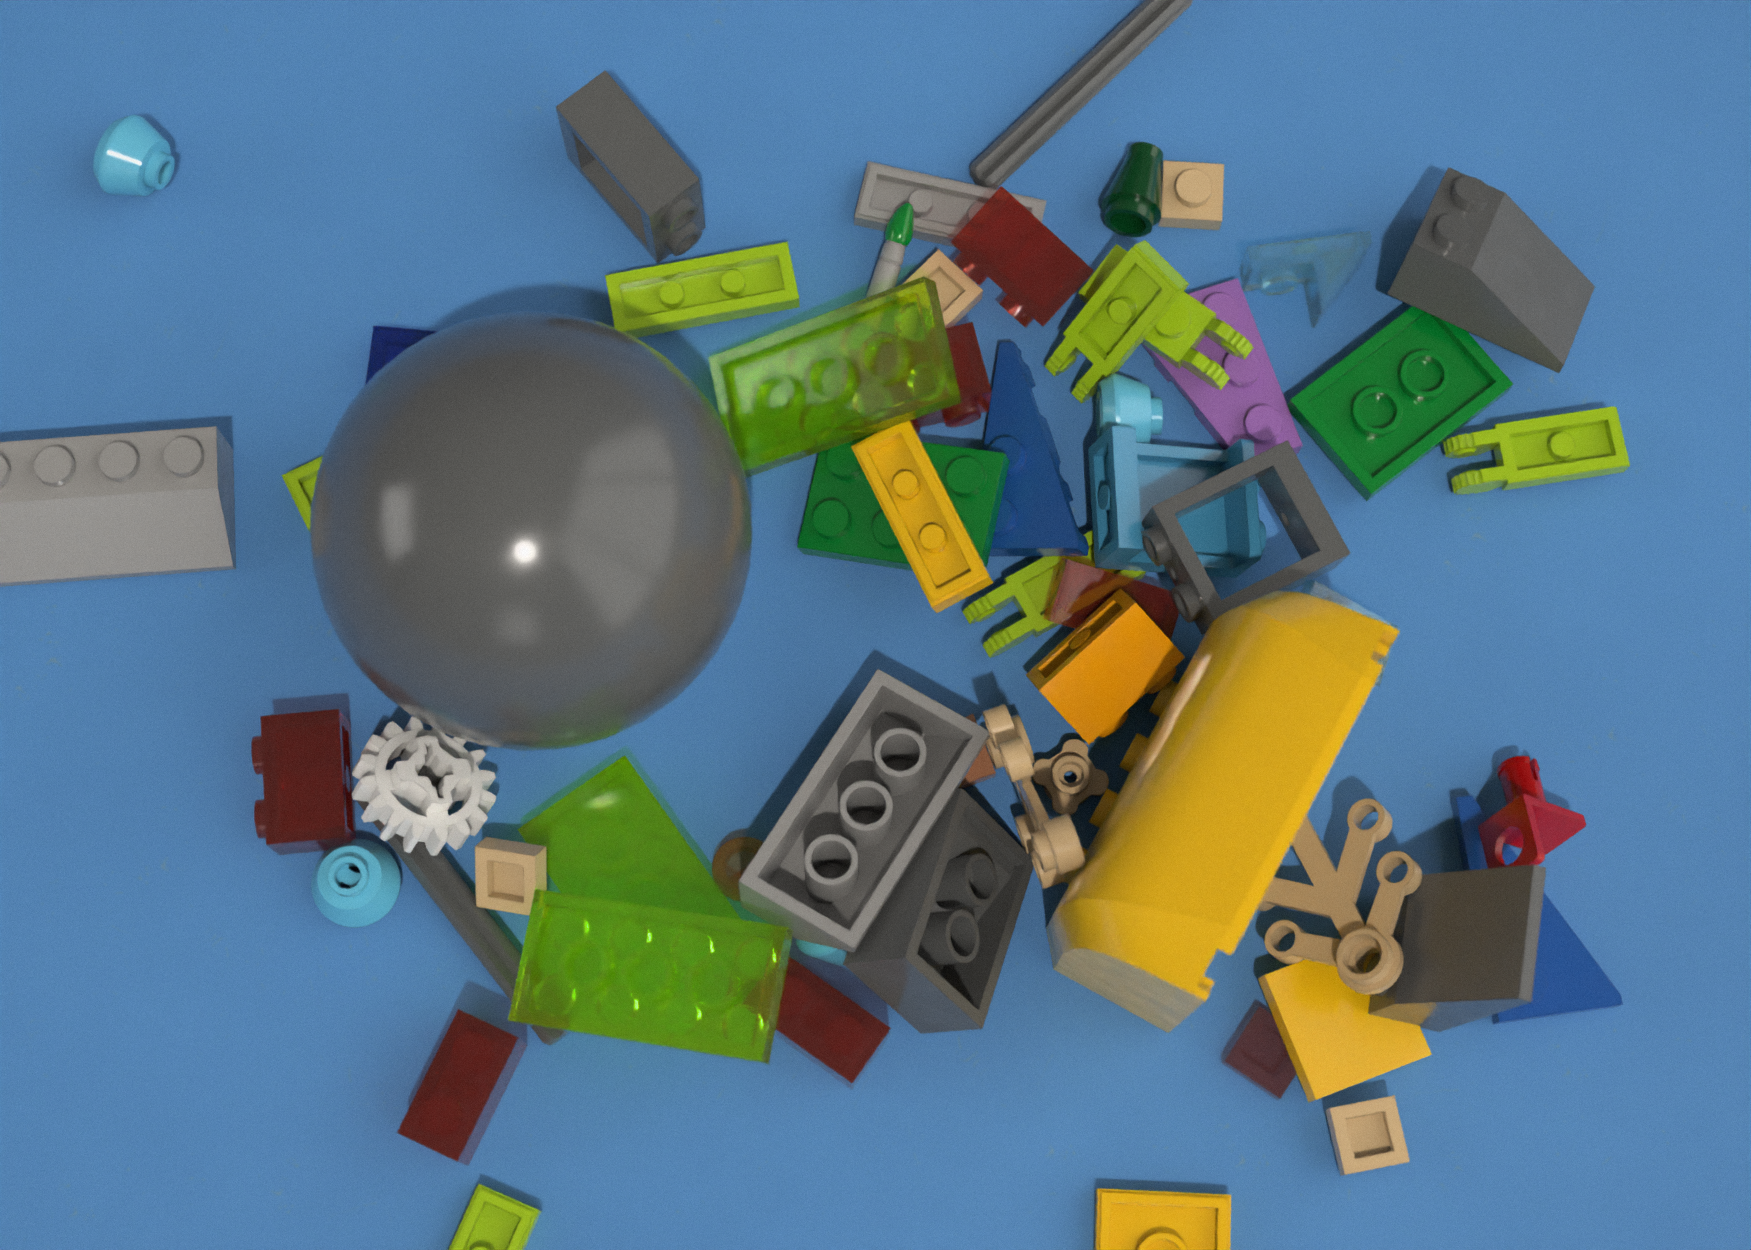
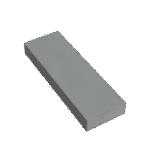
M868 161L854 215V225L885 232L887 224L895 211L903 204L910 203L913 206L914 233L912 238L1028 264L1033 263L1046 200Z

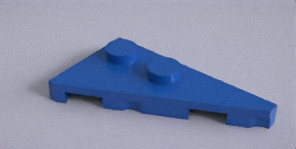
M999 342L983 450L1005 453L1010 463L989 556H1088L1089 546L1086 537L1078 531L1069 502L1073 501V497L1068 483L1060 475L1059 466L1061 461L1047 419L1039 413L1032 392V388L1036 385L1030 367L1024 363L1021 350L1018 349L1014 342Z
M1472 795L1455 797L1450 803L1463 870L1488 869L1478 826L1486 821L1488 816ZM1504 843L1502 857L1505 864L1508 865L1513 863L1518 856L1509 844ZM1545 892L1543 893L1532 1002L1491 1015L1493 1025L1615 1008L1623 1005L1619 991Z

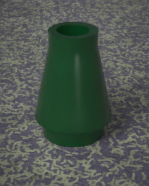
M1147 142L1131 144L1128 147L1124 162L1101 203L1102 211L1105 214L1104 222L1106 226L1119 235L1143 237L1149 234L1152 227L1161 219V165L1164 155L1159 147Z

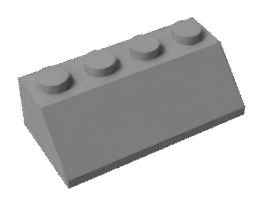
M217 426L0 442V587L236 569L233 449Z
M877 669L739 879L741 907L798 940L855 952L990 738L988 730Z

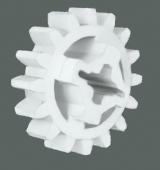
M411 717L404 730L392 721L386 725L380 737L373 734L361 752V756L352 771V776L359 779L352 792V798L358 801L369 802L361 818L364 823L379 819L385 825L379 837L384 842L392 838L396 833L404 837L403 848L408 853H411L418 841L425 842L431 856L438 855L446 842L452 848L458 850L463 846L469 835H477L488 819L487 813L496 801V796L487 791L496 778L495 773L479 770L478 768L486 753L483 749L468 752L463 747L466 740L457 737L452 739L434 727L431 731L424 730L421 721L415 717ZM400 756L401 761H396L392 770H386V764ZM456 801H462L461 809L449 815L448 810L452 809Z

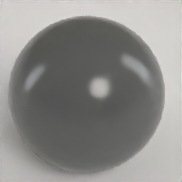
M527 311L501 313L473 318L444 328L410 346L379 370L350 403L330 438L317 473L311 503L310 524L313 571L324 609L348 654L358 668L385 696L411 716L445 734L482 746L518 751L570 748L609 738L645 721L676 699L711 661L734 622L742 601L751 564V501L739 455L717 411L696 384L667 357L636 337L598 321L563 313Z

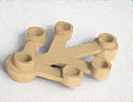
M1005 704L982 711L990 736L986 746L995 769L1005 767L1011 783L1014 782L1025 814L1014 817V821L1026 854L1030 853L1042 889H1046L1065 882L1063 873L1086 865L1074 825L1068 814L1049 819L1031 782V777L1034 775L1032 764L1035 763L1027 733L1019 715L1010 716Z
M1366 798L1354 803L1348 812L1347 824L1350 829L1337 869L1307 814L1305 815L1291 844L1314 886L1273 876L1256 910L1267 911L1274 906H1280L1331 918L1342 940L1308 934L1294 922L1280 920L1272 924L1265 934L1264 943L1266 950L1284 964H1294L1305 959L1337 967L1339 977L1348 987L1358 993L1371 995L1387 990L1396 982L1401 974L1404 962L1403 951L1392 935L1404 896L1413 893L1419 887L1422 880V870L1416 861L1402 851H1392L1385 854L1379 860L1376 867V876L1380 885L1365 923L1356 906V902L1374 844L1388 836L1393 824L1392 816L1386 808L1378 801ZM1378 812L1376 824L1370 829L1363 830L1361 828L1363 818L1369 813ZM1406 864L1408 871L1405 878L1400 882L1391 883L1390 876L1394 868ZM1288 933H1295L1293 946L1284 952L1280 951L1279 943L1281 939ZM1380 953L1381 959L1378 965L1372 971L1364 972L1363 964L1365 959L1370 954Z

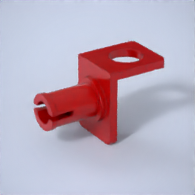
M1515 756L1503 761L1497 768V775L1501 781L1507 805L1478 826L1488 869L1523 865L1538 866L1544 861L1546 854L1586 827L1584 815L1546 801L1539 774V764L1535 758L1530 761L1529 756ZM1504 843L1522 849L1518 858L1508 865L1505 864L1502 857Z

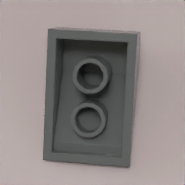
M1448 167L1387 294L1560 373L1595 286L1505 192L1485 184L1478 178L1467 176Z
M963 788L957 789L855 952L847 951L843 965L921 1034L983 1029L1034 867L1031 856L1026 854L1025 850Z
M1523 865L1422 874L1419 887L1413 893L1404 896L1392 935L1403 951L1404 962L1401 974L1396 982L1387 990L1370 995L1368 1014L1441 1032L1532 1002L1546 868L1537 865ZM1376 953L1370 959L1366 972L1372 971L1378 965L1381 959L1380 953Z

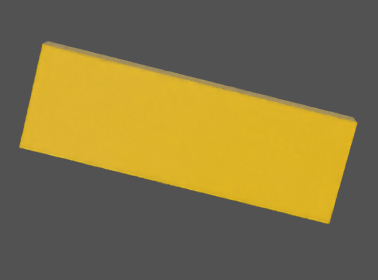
M907 416L851 446L932 609L936 613L994 583L913 424Z

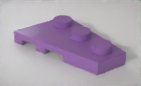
M1238 278L1188 293L1216 313L1217 319L1224 321L1233 327L1234 330L1245 336L1254 348L1244 360L1229 354L1207 336L1202 339L1195 350L1218 363L1225 373L1229 375L1230 379L1221 390H1217L1183 366L1180 369L1176 368L1142 344L1155 360L1154 366L1167 382L1172 381L1195 409L1194 415L1223 450L1231 447L1239 439L1253 440L1254 455L1256 456L1288 440L1295 454L1299 453L1303 446Z

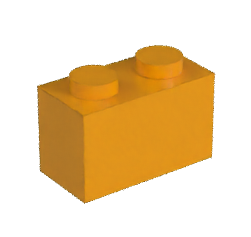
M1120 588L1036 664L1026 676L1090 745L1098 736L1106 737L1115 732L1127 719L1128 709L1144 694H1153L1165 687L1176 673L1175 666L1185 656L1141 607Z

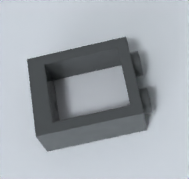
M606 70L556 106L568 159L653 259L660 263L670 254L679 256L691 249L701 238L702 230L706 228L699 178Z
M1288 440L1152 506L1142 520L1144 528L1141 531L1143 546L1148 556L1155 565H1164L1175 585L1171 592L1179 613L1186 622L1191 623L1194 621L1201 635L1207 632L1210 624L1227 611L1274 591L1289 592L1333 570L1351 554ZM1258 479L1302 560L1221 600L1177 519Z

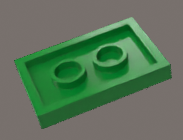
M1412 306L1291 398L1287 406L1290 413L1361 496L1368 501L1438 447L1443 441L1451 437L1505 395L1513 386V383L1466 330Z
M825 428L797 548L806 555L913 571L851 446L871 435ZM922 442L987 568L1010 463L1005 453Z

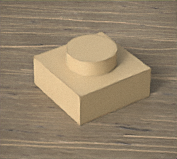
M1163 160L1161 167V219L1159 227L1219 230L1223 218L1224 164Z
M938 249L895 291V300L940 340L982 299L983 290Z
M485 837L475 846L476 907L534 917L539 915L547 907L546 846Z
M1395 1096L1325 1110L1340 1176L1410 1162Z

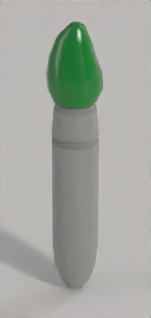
M905 203L899 207L887 224L885 231L886 243H884L879 255V260L877 261L856 331L857 343L861 349L869 348L878 338L901 270L900 266L903 263L905 247L912 240L914 213L913 206L910 203Z

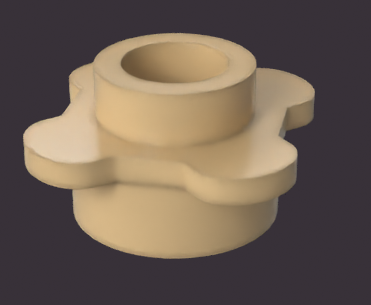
M1076 739L1066 741L1063 744L1062 751L1051 759H1039L1033 766V781L1044 787L1047 796L1052 800L1053 810L1060 815L1074 814L1078 809V805L1086 801L1089 796H1101L1104 794L1109 784L1106 772L1096 769L1088 758L1087 745ZM1073 772L1076 775V781L1073 783L1066 782L1064 774Z

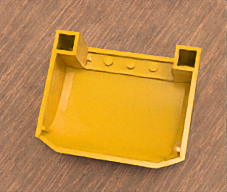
M1274 591L1231 609L1215 619L1210 624L1179 683L1171 680L1158 693L1149 712L1160 718L1149 739L1137 733L1119 767L1130 772L1119 794L1107 788L1089 820V823L1100 829L1089 849L1087 850L1082 847L1086 865L1063 873L1065 882L1069 886L1046 927L1053 970L1167 1033L1201 1006L1208 998L1214 983L1213 980L1204 976L1207 967L1218 949L1229 955H1232L1380 674L1383 665L1379 664L1378 661L1386 656L1400 631L1386 623L1337 603L1300 592Z

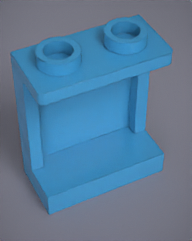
M1111 426L1088 448L1095 568L1168 573L1163 564L1157 566L1152 562L1143 546L1141 531L1144 528L1142 520L1152 506L1254 457L1253 440L1239 439L1226 450L1137 443L1136 428ZM1258 479L1177 519L1208 576L1236 578L1261 559L1266 545V528L1263 521L1259 520L1257 494L1261 485Z

